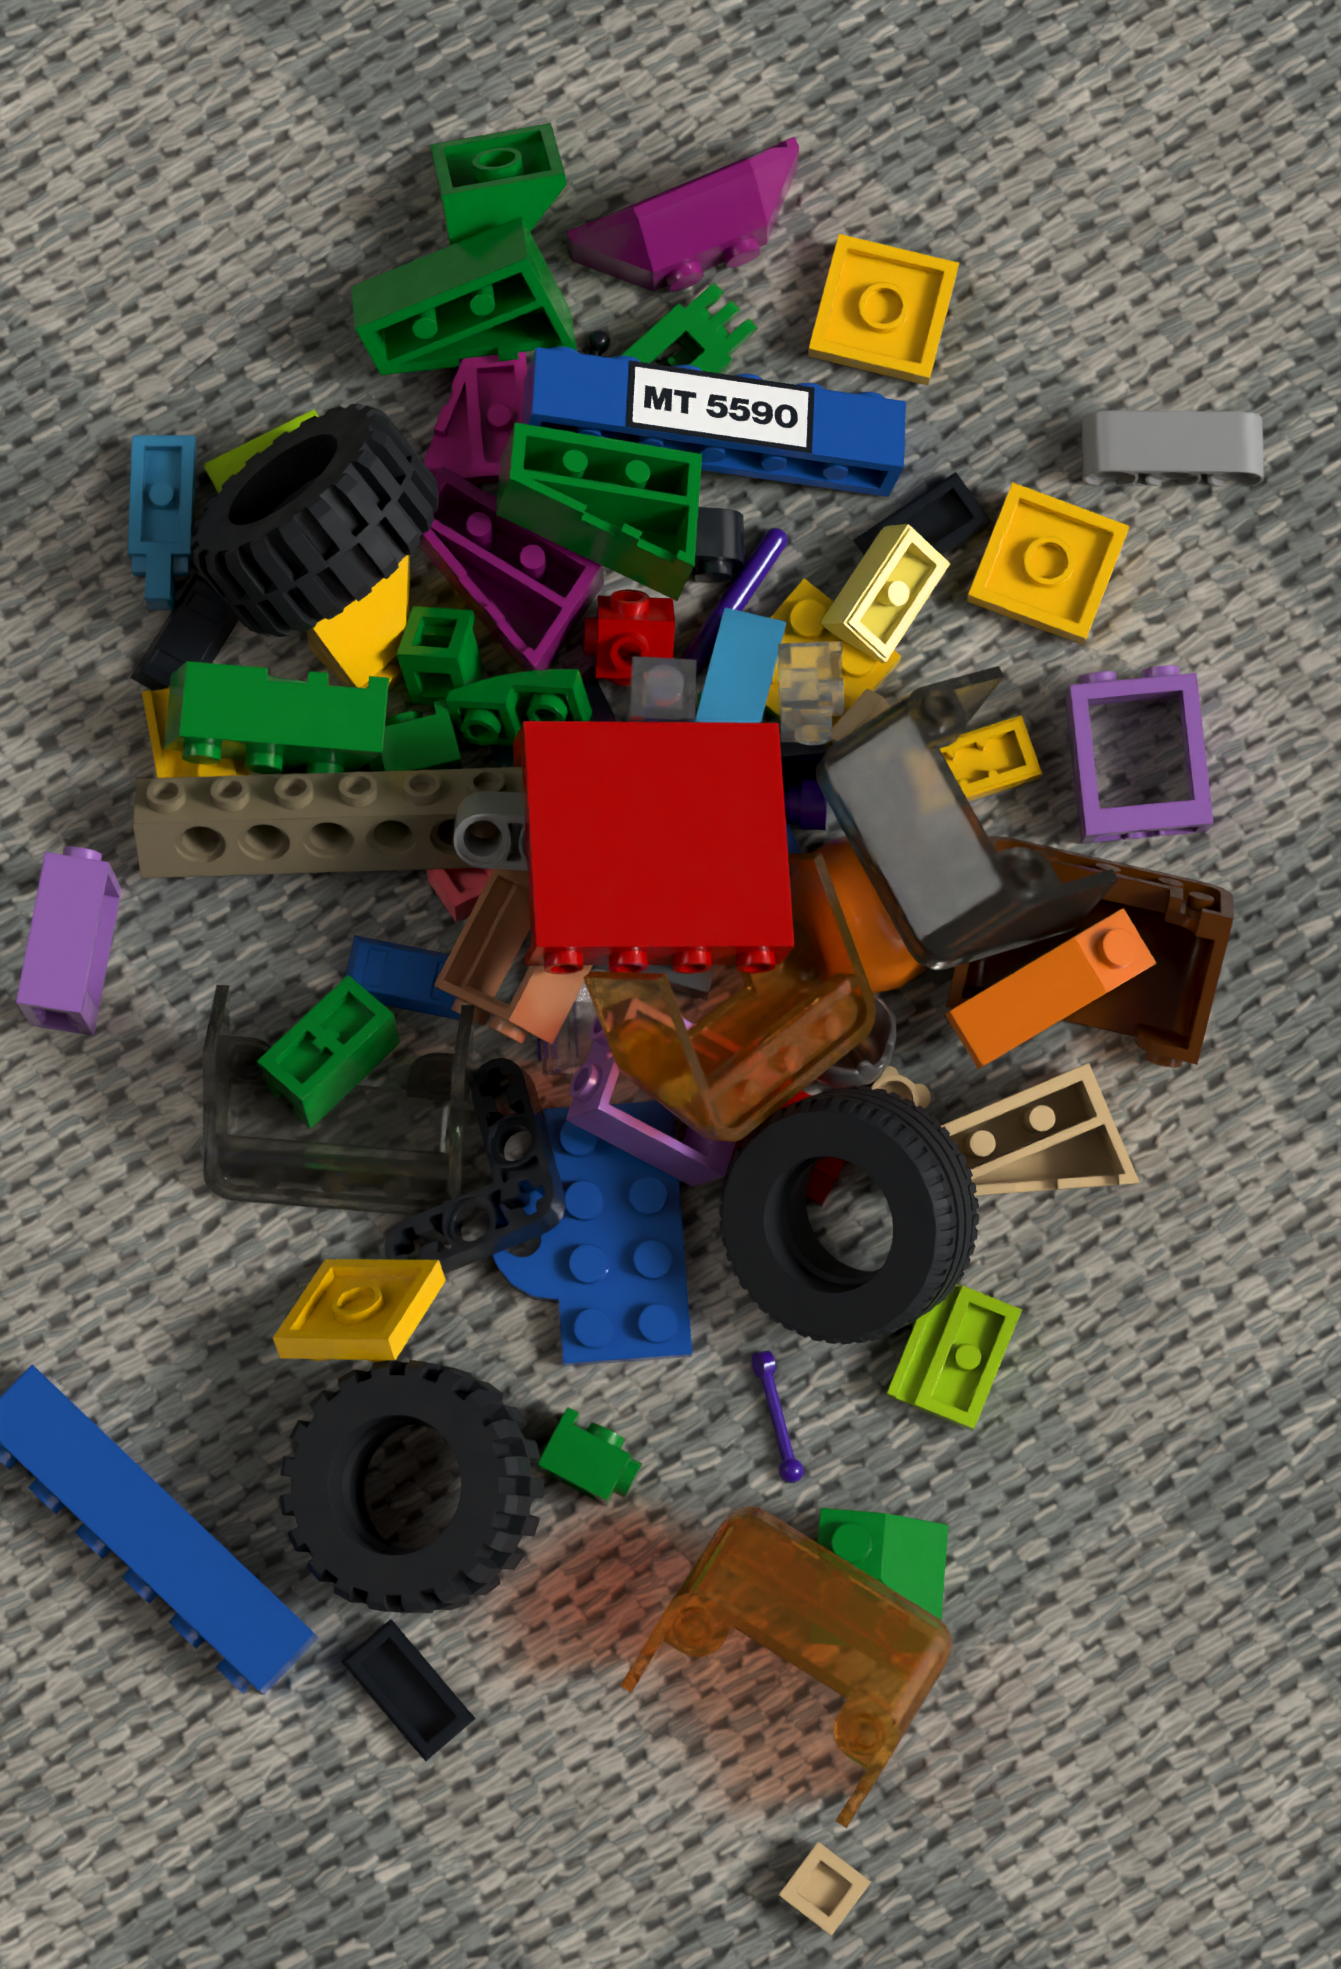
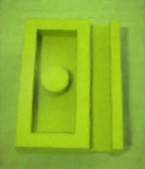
M955 1284L956 1287L951 1294L946 1296L944 1301L916 1320L886 1397L913 1406V1408L973 1432L1022 1309L966 1286Z

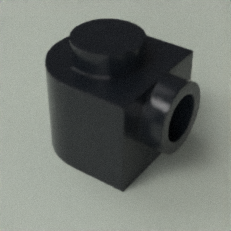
M698 507L695 562L691 573H695V580L700 582L719 583L731 580L732 572L738 571L745 566L744 516L742 513L731 509Z

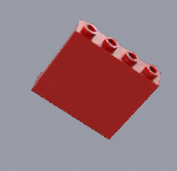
M523 721L513 741L514 767H522L532 943L525 955V966L544 965V971L547 973L571 974L583 970V965H608L609 971L612 973L634 974L647 970L648 965H673L674 972L696 974L712 969V965H737V971L741 973L756 974L772 971L776 968V965H780L794 948V932L779 723Z

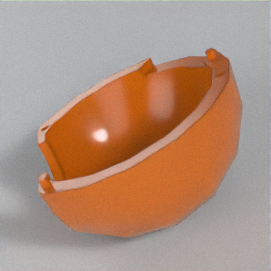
M866 832L830 840L806 856L790 880L791 902L797 915H802L811 927L819 947V962L829 983L837 989L862 990L869 994L899 989L926 970V967L943 941L947 917V900L941 881L930 862L899 838Z

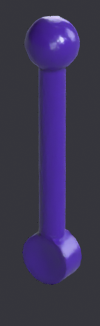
M769 1350L756 1352L752 1356V1367L756 1376L761 1378L782 1459V1463L779 1466V1475L786 1483H796L802 1478L804 1467L799 1460L795 1459L773 1376L776 1370L775 1359Z

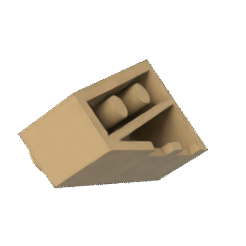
M1089 1063L1073 1068L940 1125L941 1127H946L950 1133L949 1138L951 1140L955 1139L960 1146L958 1148L960 1154L964 1153L967 1160L965 1162L966 1168L970 1167L973 1174L971 1177L972 1182L976 1184L977 1192L974 1193V1196L1140 1183Z

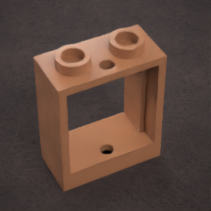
M493 869L434 986L456 998L451 1010L484 1027L491 1016L493 1018L488 1026L489 1028L520 1044L524 1043L528 1034L553 1044L593 965H583V970L571 974H550L544 971V965L529 966L510 1005L494 998L531 925L528 871Z

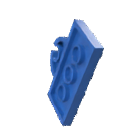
M673 1100L610 1104L676 1139ZM570 1107L545 1109V1124L565 1194L566 1209L558 1225L549 1232L540 1235V1245L533 1254L527 1257H518L503 1250L492 1255L496 1268L509 1285L533 1300L559 1303L563 1367L692 1357L679 1179L567 1121L566 1117ZM537 1191L529 1194L530 1204L523 1208L530 1215L537 1211L536 1201L543 1197ZM503 1203L499 1204V1208L503 1213L510 1211Z

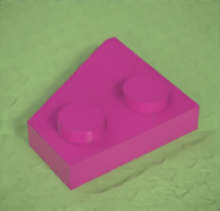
M525 352L518 353L519 359L499 362L498 355L462 359L452 383L453 391L448 403L443 406L434 427L435 434L423 461L434 477L444 466L473 485L498 482L500 459L514 423H522L524 379L527 373Z

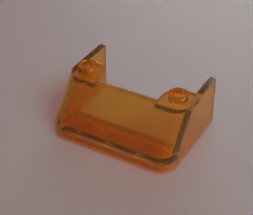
M788 853L794 948L780 965H776V968L772 971L756 974L741 973L745 986L689 1030L685 1026L666 974L591 971L583 977L620 1072L707 1140L736 1142L744 1138L861 1043L873 1028L876 1017L875 999L822 853Z
M752 1506L735 1509L726 1516L665 1609L620 1686L632 1693L666 1643L689 1656H707L722 1646L733 1628L847 1698L834 1722V1738L839 1749L848 1758L866 1768L835 1821L847 1828L948 1663L953 1650L951 1634L940 1619L769 1512Z

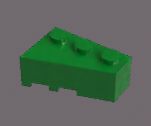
M522 216L351 286L355 330L381 375L460 366L459 359L498 355L499 362L519 359L518 352L533 351L536 347L546 349L569 347L577 351L573 319L569 305Z
M515 422L500 459L495 515L678 601L695 562L702 454Z
M186 661L171 675L164 749L183 752V760L196 764H218L221 758L243 761L245 770L260 774H278L282 772V768L306 771V774L356 772L383 752L389 678L369 676L368 686L365 688L328 685L329 673L308 671L306 682L269 676L268 668Z

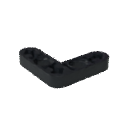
M505 1058L489 1060L480 1066L471 1082V1097L494 1183L405 1218L397 1223L388 1233L385 1242V1256L387 1259L412 1260L406 1254L415 1251L413 1240L420 1237L428 1244L420 1248L421 1258L418 1260H439L442 1271L446 1274L543 1235L555 1228L562 1220L566 1209L565 1194L537 1090L531 1076L512 1060ZM504 1079H508L513 1084L506 1088V1096L509 1107L516 1112L515 1114L508 1115L505 1106L494 1097L500 1092L501 1086L499 1082ZM517 1132H530L532 1135V1145L528 1153L519 1160H506L504 1148L509 1138ZM537 1191L543 1197L536 1201L537 1211L530 1215L523 1208L530 1204L529 1194ZM503 1203L510 1211L503 1213L499 1208V1204ZM477 1211L487 1212L489 1215V1225L483 1236L473 1241L463 1240L461 1228L465 1219ZM447 1239L451 1244V1248L448 1249L440 1241Z

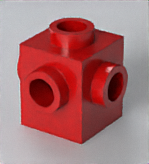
M631 589L615 591L611 596L597 595L596 618H584L583 655L595 656L596 678H607L610 682L622 686L639 685L645 680L672 681L675 632L673 599L649 597L645 592Z

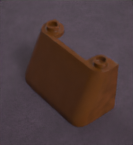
M986 837L983 841L946 1007L954 1009L1124 908L1156 964L1062 1020L1134 1036L1136 1045L1146 1051L1145 1059L1160 1066L1179 1068L1183 1062L1198 1065L1234 919L1233 895L1224 888L1203 881L1014 838Z

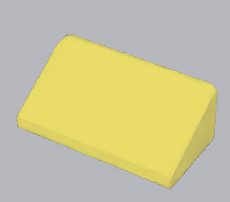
M909 524L886 526L879 532L823 617L821 624L832 634L880 663H886L950 563Z

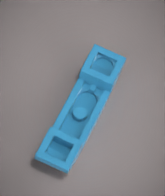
M725 607L695 722H762L786 627L785 621Z

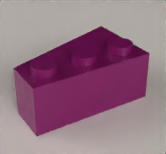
M442 466L435 477L439 496L438 511L433 513L434 522L429 531L422 533L420 536L419 548L524 672L548 670L603 587V566L495 515L497 502L495 497Z

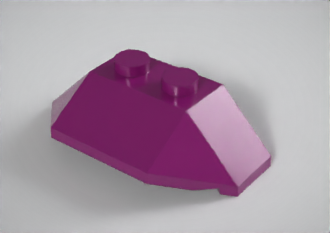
M791 137L777 143L775 146L588 224L566 231L567 251L570 258L575 263L653 292L669 286L670 291H680L689 288L704 277V270L723 262L729 268L744 265L756 258L761 252L759 247L766 245L798 168L799 145L795 137Z

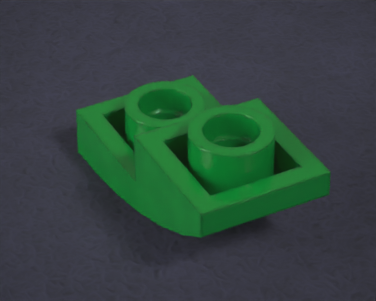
M579 669L532 670L500 675L453 689L448 692L446 698L460 743L482 746H513V741L523 721H589L592 715Z

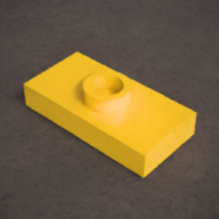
M1022 715L923 746L901 755V761L921 817L1041 779L1042 771Z

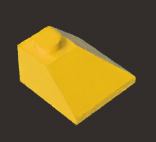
M406 555L399 562V568L389 578H383L371 588L372 592L359 602L355 600L346 606L341 614L330 620L325 618L317 622L314 628L306 630L309 649L345 687L365 688L368 686L369 676L389 678L388 691H390L403 677L397 651L409 617L411 576L409 555Z

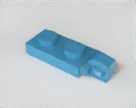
M195 435L132 436L128 556L130 561H132L133 576H146L145 601H149V610H173L175 606V576H190V562H193L191 537H193V528L195 526L197 440Z

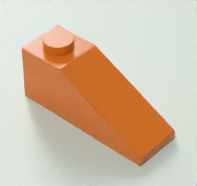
M1123 908L950 1010L945 1015L977 1069H980L1155 965L1156 961Z

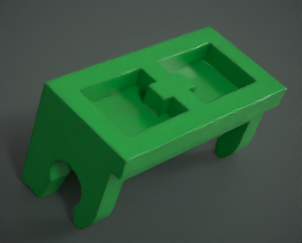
M347 975L257 1060L258 1066L264 1072L270 1091L277 1099L284 1094L292 1103L297 1118L311 1129L399 1045L400 1040L394 1014L352 977Z

